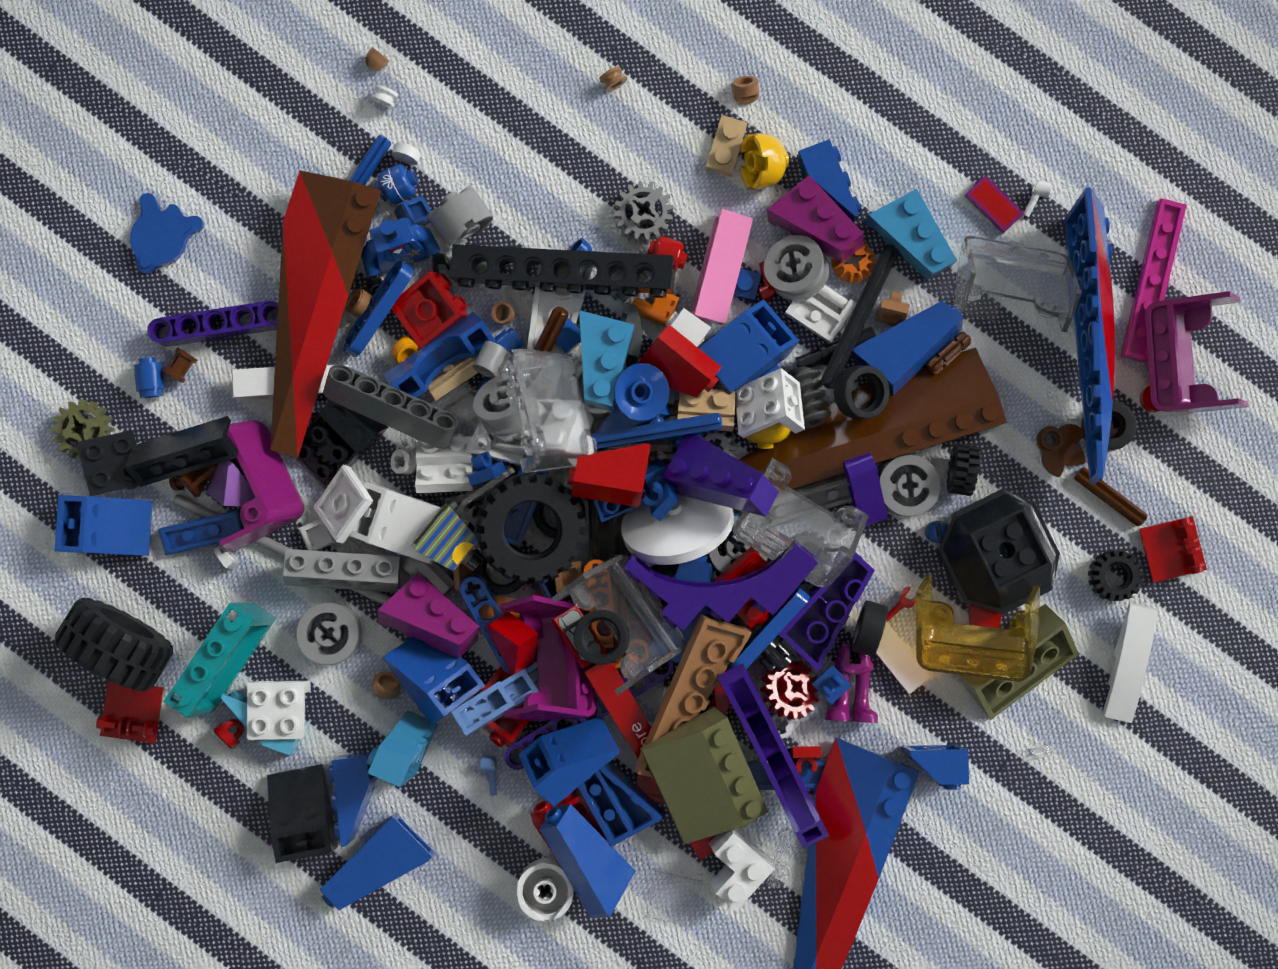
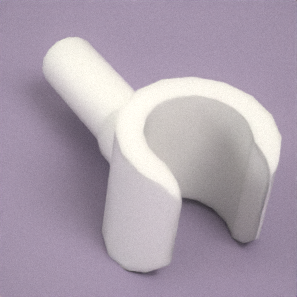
M1039 181L1034 184L1031 200L1024 211V216H1030L1039 196L1045 198L1049 196L1051 183Z

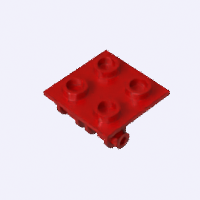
M1193 516L1139 529L1153 583L1207 570Z
M108 681L103 717H98L96 722V728L101 729L100 736L156 743L164 687L154 686L142 692L141 690L135 691Z

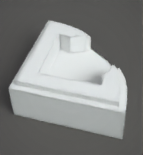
M220 544L213 549L215 555L225 568L233 569L240 563V560L231 550L222 547Z

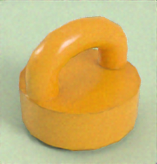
M404 335L392 347L391 355L396 363L399 364L420 348L414 340Z

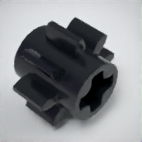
M774 638L761 653L763 658L759 662L768 671H772L775 668L778 672H781L793 661L794 657L789 652L794 648L785 638H781L779 641Z

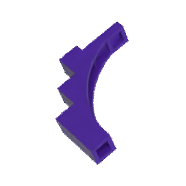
M794 540L778 557L767 565L742 577L726 581L692 582L668 577L654 571L633 553L625 561L624 568L627 569L625 572L627 576L634 582L639 583L642 581L649 587L648 592L652 597L660 602L662 600L666 601L661 610V613L664 614L663 620L672 628L676 629L678 626L684 631L705 605L708 606L707 611L718 621L723 618L727 623L730 622L750 597L753 598L751 603L762 613L768 611L774 615L819 562L814 554L797 540Z

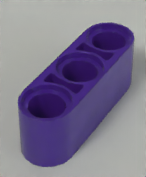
M871 453L843 461L854 513L860 528L888 520L877 468Z

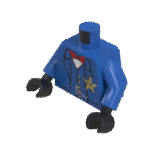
M401 218L395 221L388 219L383 221L380 226L371 229V239L366 242L361 255L366 276L370 277L367 286L372 296L374 295L373 288L380 286L383 281L377 274L388 273L398 261H403L410 265L430 258L432 255L434 272L440 274L438 264L446 265L447 270H449L448 257L443 253H439L441 249L428 227L413 224L408 218Z

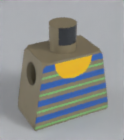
M446 504L441 507L411 544L412 548L452 571L460 563L474 571L483 560L479 554L472 550L478 542L477 537Z

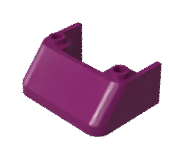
M1231 291L1155 301L1147 307L1145 311L1150 393L1151 402L1157 410L1163 412H1207L1248 407V402L1239 398L1219 400L1218 392L1213 386L1208 384L1195 385L1191 331L1204 329L1210 324L1212 320V306L1240 303L1239 296Z
M258 420L232 423L227 433L239 450L237 460L255 496L254 499L245 503L240 510V519L244 529L219 541L222 547L234 552L298 520L303 515L305 509L304 502L281 454L270 450L271 433L268 427Z
M536 595L500 604V610L519 613L520 620L538 632L537 664L539 692L529 693L525 697L524 707L504 711V717L529 721L578 719L594 714L596 709L595 689L584 672L593 663L581 669L552 623L554 618L575 605L579 607L583 615L588 614L589 611L584 606Z

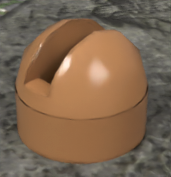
M371 47L365 57L366 65L373 71L382 70L389 62L385 56L373 47Z
M498 302L493 306L491 315L498 324L507 325L514 320L515 311L507 302ZM505 308H508L507 316H506V319L504 320V317H505Z

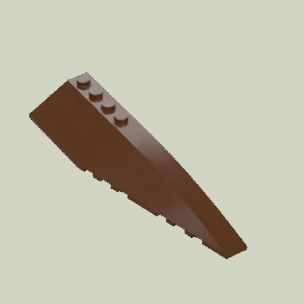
M975 347L962 351L947 366H942L944 369L936 375L928 371L925 365L894 396L889 395L888 404L885 409L874 418L854 419L847 417L838 409L836 403L833 402L828 407L822 409L831 411L832 415L819 426L805 429L796 434L790 431L787 438L779 443H774L773 448H757L739 460L762 473L779 491L778 494L845 474L843 461L867 453H871L876 465L900 456L1006 424L1007 420L998 393ZM869 381L851 391L852 400L859 409L867 407L871 400L872 388Z

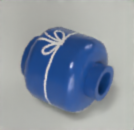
M396 164L381 171L378 181H376V187L378 190H381L380 196L383 201H389L394 205L414 197L416 194L415 185L419 184L412 168L408 170L402 164Z

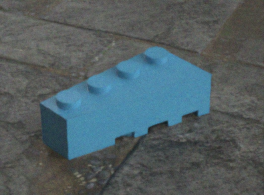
M407 711L377 748L372 749L367 760V764L370 765L368 774L398 787L403 786L416 776L438 723L432 726L427 718Z

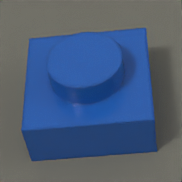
M740 268L733 297L754 302L761 273Z

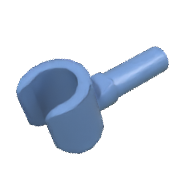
M483 755L480 761V771L488 772L490 795L495 796L497 795L495 780L497 760L493 756Z

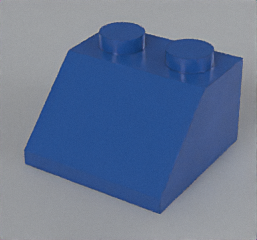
M959 745L902 746V752L931 780L938 783V786H942L946 790H959L961 785L969 784L968 749Z

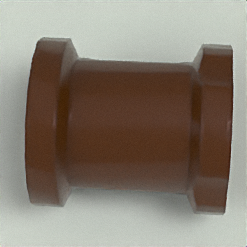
M177 347L175 350L176 354L168 366L162 368V371L184 383V376L192 364H196L198 360Z

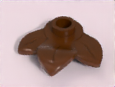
M1065 424L1059 428L1047 426L1038 432L1036 444L1042 451L1041 462L1051 475L1060 477L1063 473L1064 465L1078 466L1086 462L1084 452L1077 443L1084 436L1082 428L1074 424ZM1047 435L1053 437L1054 442L1052 445H1048L1045 442Z

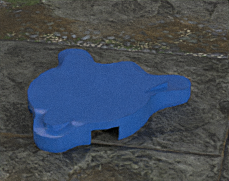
M145 193L140 197L141 214L131 230L130 244L136 257L138 270L144 274H151L157 268L163 267L162 265L172 261L176 262L183 254L189 238L201 231L205 224L198 216H184L180 208L175 204H171L165 211H161L155 196Z

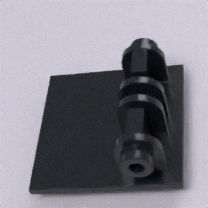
M133 430L76 442L90 496L125 488L127 490L138 488L136 481L125 469L131 449L137 444Z

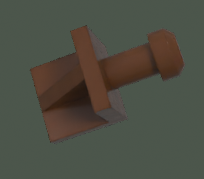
M218 464L169 479L170 487L174 491L183 490L186 487L195 498L200 497L207 481L212 480Z

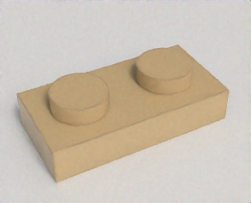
M721 115L706 164L707 170L732 177L747 128V122Z

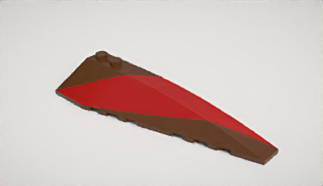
M299 170L282 228L271 451L298 459L381 190L354 181Z

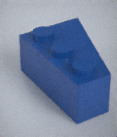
M611 761L578 787L611 847L657 823L666 813Z

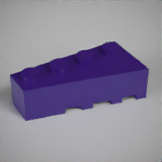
M696 434L684 436L662 477L666 482L668 481L675 486L677 493L681 496L764 517L767 516L779 493L762 473Z
M847 549L829 568L827 574L820 578L807 592L810 599L778 636L782 639L785 638L794 648L793 650L813 669L819 672L824 664L823 661L829 650L831 651L842 626L846 624L854 604L858 602L875 570L855 551Z

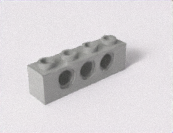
M285 549L283 567L285 585L398 592L400 556Z

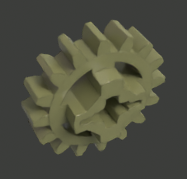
M79 399L78 405L72 401L68 402L69 409L66 410L60 407L59 411L62 416L60 418L53 417V420L58 423L57 427L51 428L52 432L58 434L53 439V442L62 443L58 450L64 453L68 451V457L76 458L78 455L80 459L78 448L72 445L71 441L79 442L107 436L108 433L115 431V428L108 426V423L113 418L104 416L107 409L104 407L97 408L98 403L90 401L88 404L83 399ZM83 412H90L95 418L88 419Z

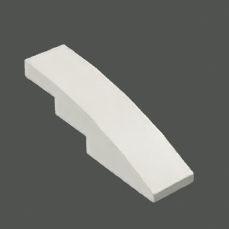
M327 365L318 395L324 394L323 390L330 367L333 365ZM275 367L236 369L231 371L233 398H273Z
M1131 603L1128 605L1114 650L1116 659L1108 681L1110 690L1102 712L1106 718L1130 723L1133 721L1154 637L1158 610L1155 608Z

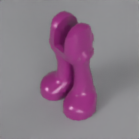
M841 643L838 659L834 667L849 683L850 676L856 675L852 722L878 723V714L869 706V678L874 666L871 658L859 653L858 664L849 663L851 655L850 644ZM850 688L834 702L832 707L826 710L825 720L850 722Z

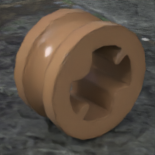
M614 67L600 76L599 80L601 83H605L604 89L606 92L621 87L627 81L626 76L621 75V67Z

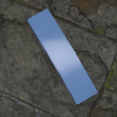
M537 662L504 681L497 682L451 711L465 736L504 716V711L516 709L524 704L525 697L529 693L539 692Z

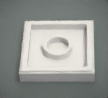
M342 465L314 505V509L335 542L344 543L373 502V499L352 468Z

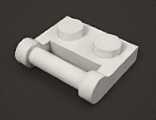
M824 285L818 294L843 309L840 315L813 297L803 301H792L785 315L831 344L857 302L852 299L847 300Z

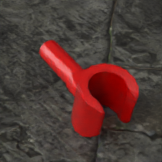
M761 262L759 266L764 285L759 287L757 291L761 300L766 302L774 298L775 288L767 281L764 274V262Z
M905 587L902 590L899 601L887 614V622L903 608H911L915 605L918 595L913 599L905 597L910 591V587Z

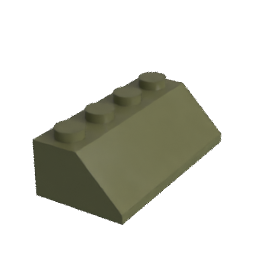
M1044 604L1037 610L1032 611L1017 625L1009 628L1005 634L994 642L989 643L974 657L966 660L956 671L971 696L986 716L992 720L1079 655L1066 623Z

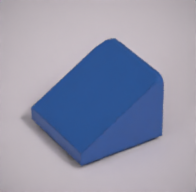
M423 195L400 203L394 211L397 219L408 218L413 224L421 226L430 223L426 216L431 212V209Z
M567 318L555 343L565 356L581 343L580 330L569 318Z

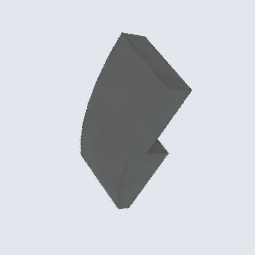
M630 304L628 314L622 313L620 320L634 324V334L628 352L626 367L639 362L641 350V320L637 307L634 304Z

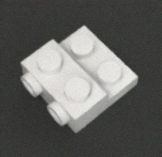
M461 433L455 434L451 444L446 448H436L417 440L415 457L417 464L416 493L473 491V485L471 486L467 475L474 471L471 458L475 457V454L467 452L472 436L467 437Z

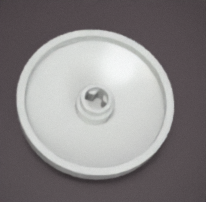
M677 493V504L661 521L651 516L650 506L645 504L626 512L622 521L621 532L628 551L631 554H635L640 560L658 565L680 564L708 554L727 538L734 524L733 508L681 496Z

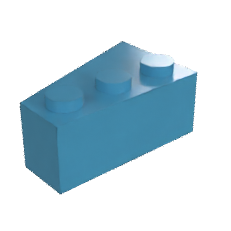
M917 189L870 213L864 221L868 227H872L882 236L888 245H894L899 250L902 258L926 280L951 268L957 262L955 255Z
M579 310L585 404L613 411L615 404L614 386L626 364L634 334V324Z

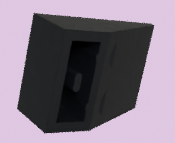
M330 400L308 426L298 459H295L326 489L342 465L352 467L389 427Z
M323 764L267 775L270 835L275 863L330 853L338 848Z

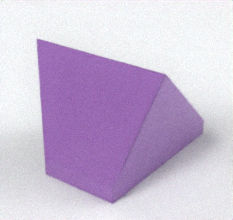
M228 460L218 463L206 494L223 506L242 507L245 503L255 498L248 481L232 462Z

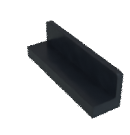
M228 416L135 444L131 449L125 469L136 483L142 487L235 459L239 450L227 435L231 420Z

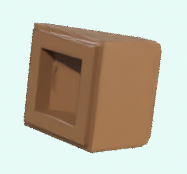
M459 564L453 571L456 591H460V585L466 576L476 574V569L471 571L464 564ZM470 581L469 586L466 590L478 589L480 585H474L472 581Z

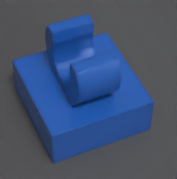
M487 451L471 458L473 467L476 470L467 475L472 486L494 479L504 473L506 469L503 461L492 464L491 455Z
M668 481L663 487L658 482L652 483V490L657 493L655 496H650L645 492L642 494L644 503L650 506L651 516L659 521L678 502L677 489Z
M832 664L812 682V685L831 705L852 686Z

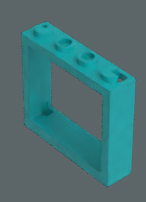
M229 603L163 702L187 718L215 711L222 701V694L228 692L277 618L255 603ZM231 610L239 614L234 621L227 618Z

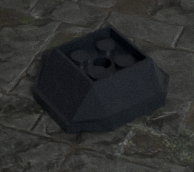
M1004 489L998 490L951 513L936 550L960 602L997 614H1005L1053 590L1060 552L1036 504ZM1001 544L1006 546L1008 550L1006 558H1003L999 553Z

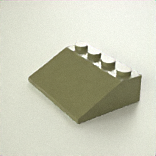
M715 707L640 748L684 844L744 827L768 813L729 720Z

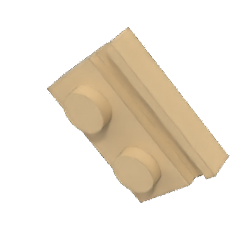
M464 358L458 360L439 372L429 384V391L434 399L438 400L476 375L478 372L472 367L476 359Z
M711 389L709 393L703 390L697 398L680 392L678 419L720 413L722 428L718 431L733 432L736 391L729 395L726 390Z

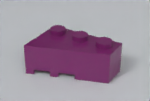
M810 175L767 209L769 223L782 227L789 231L791 235H802L811 238L818 244L823 253L841 263L863 247V232Z
M419 573L378 609L379 625L399 630L407 637L411 638L412 636L422 640L428 646L458 659L479 638V625Z

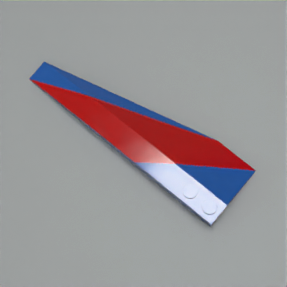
M1090 187L1084 189L1065 217L1064 222L1090 485H1093L1103 479L1108 451L1114 394L1115 328L1110 271L1112 245L1107 241L1110 223L1109 218L1105 217L1103 205Z
M837 737L834 738L814 793V804L829 836L809 845L807 849L808 857L804 873L793 969H842L920 773L911 766Z

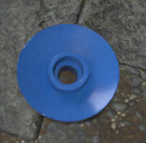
M639 363L627 367L620 373L615 382L614 399L616 405L625 416L633 420L645 421L655 418L664 410L669 399V385L666 377L658 368L649 364ZM638 386L643 391L640 397L635 395V389Z

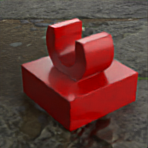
M821 746L790 747L791 757L799 758L795 763L798 772H801V764L804 761H808L811 764V772L817 771V762L813 758H822Z

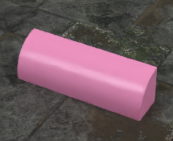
M721 209L715 215L690 313L705 323L724 325L727 322L753 222L751 217Z

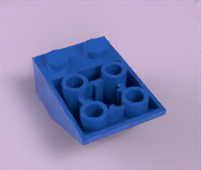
M762 300L740 314L699 347V349L721 366L715 377L719 379L718 382L730 395L785 360L799 340L765 300Z
M58 495L55 551L149 556L153 501Z
M411 637L382 657L383 661L432 726L485 687V684L470 664L462 657L458 659L428 646L426 642L415 637Z
M598 717L540 736L518 755L533 789L551 805L556 806L621 751L604 719Z
M371 752L341 755L333 759L332 765H329L330 782H334L335 794H332L331 797L332 809L337 811L338 822L334 825L335 838L340 840L341 847H345L355 839L378 781L377 777L368 774L370 765L367 764V760Z

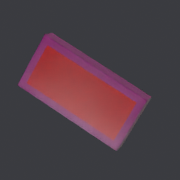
M986 175L965 194V197L1002 234L1024 214Z

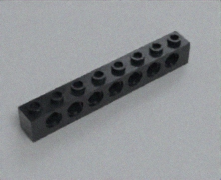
M453 244L450 278L458 283V286L465 288H474L475 284H485V287L489 289H501L502 285L512 286V289L527 291L529 287H539V290L543 292H556V288H562L574 294H582L583 290H594V293L598 295H611V291H617L629 297H637L639 293H650L649 296L653 298H666V294L674 295L676 260L673 255ZM481 262H486V270L483 273L477 274V265ZM510 263L514 264L513 272L509 275H503L502 270L504 266ZM533 266H542L539 275H529L530 269ZM563 266L569 267L567 276L563 278L557 277L556 274L559 268ZM587 269H597L594 278L584 279V273ZM622 269L625 271L621 280H611V275L615 270ZM643 271L652 272V278L648 282H640L638 280L639 275Z

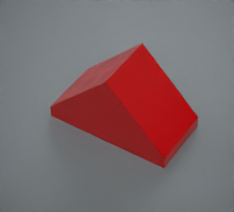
M506 612L486 625L511 676L534 662L538 632L510 612Z

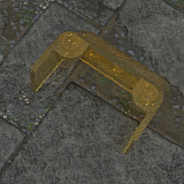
M926 575L916 591V659L918 664L923 669L933 672L1014 682L1027 679L1033 666L1039 630L1040 586L1034 585L1025 604V610L1014 613L1010 620L1009 629L955 623L954 611L950 605L941 601H932V575Z

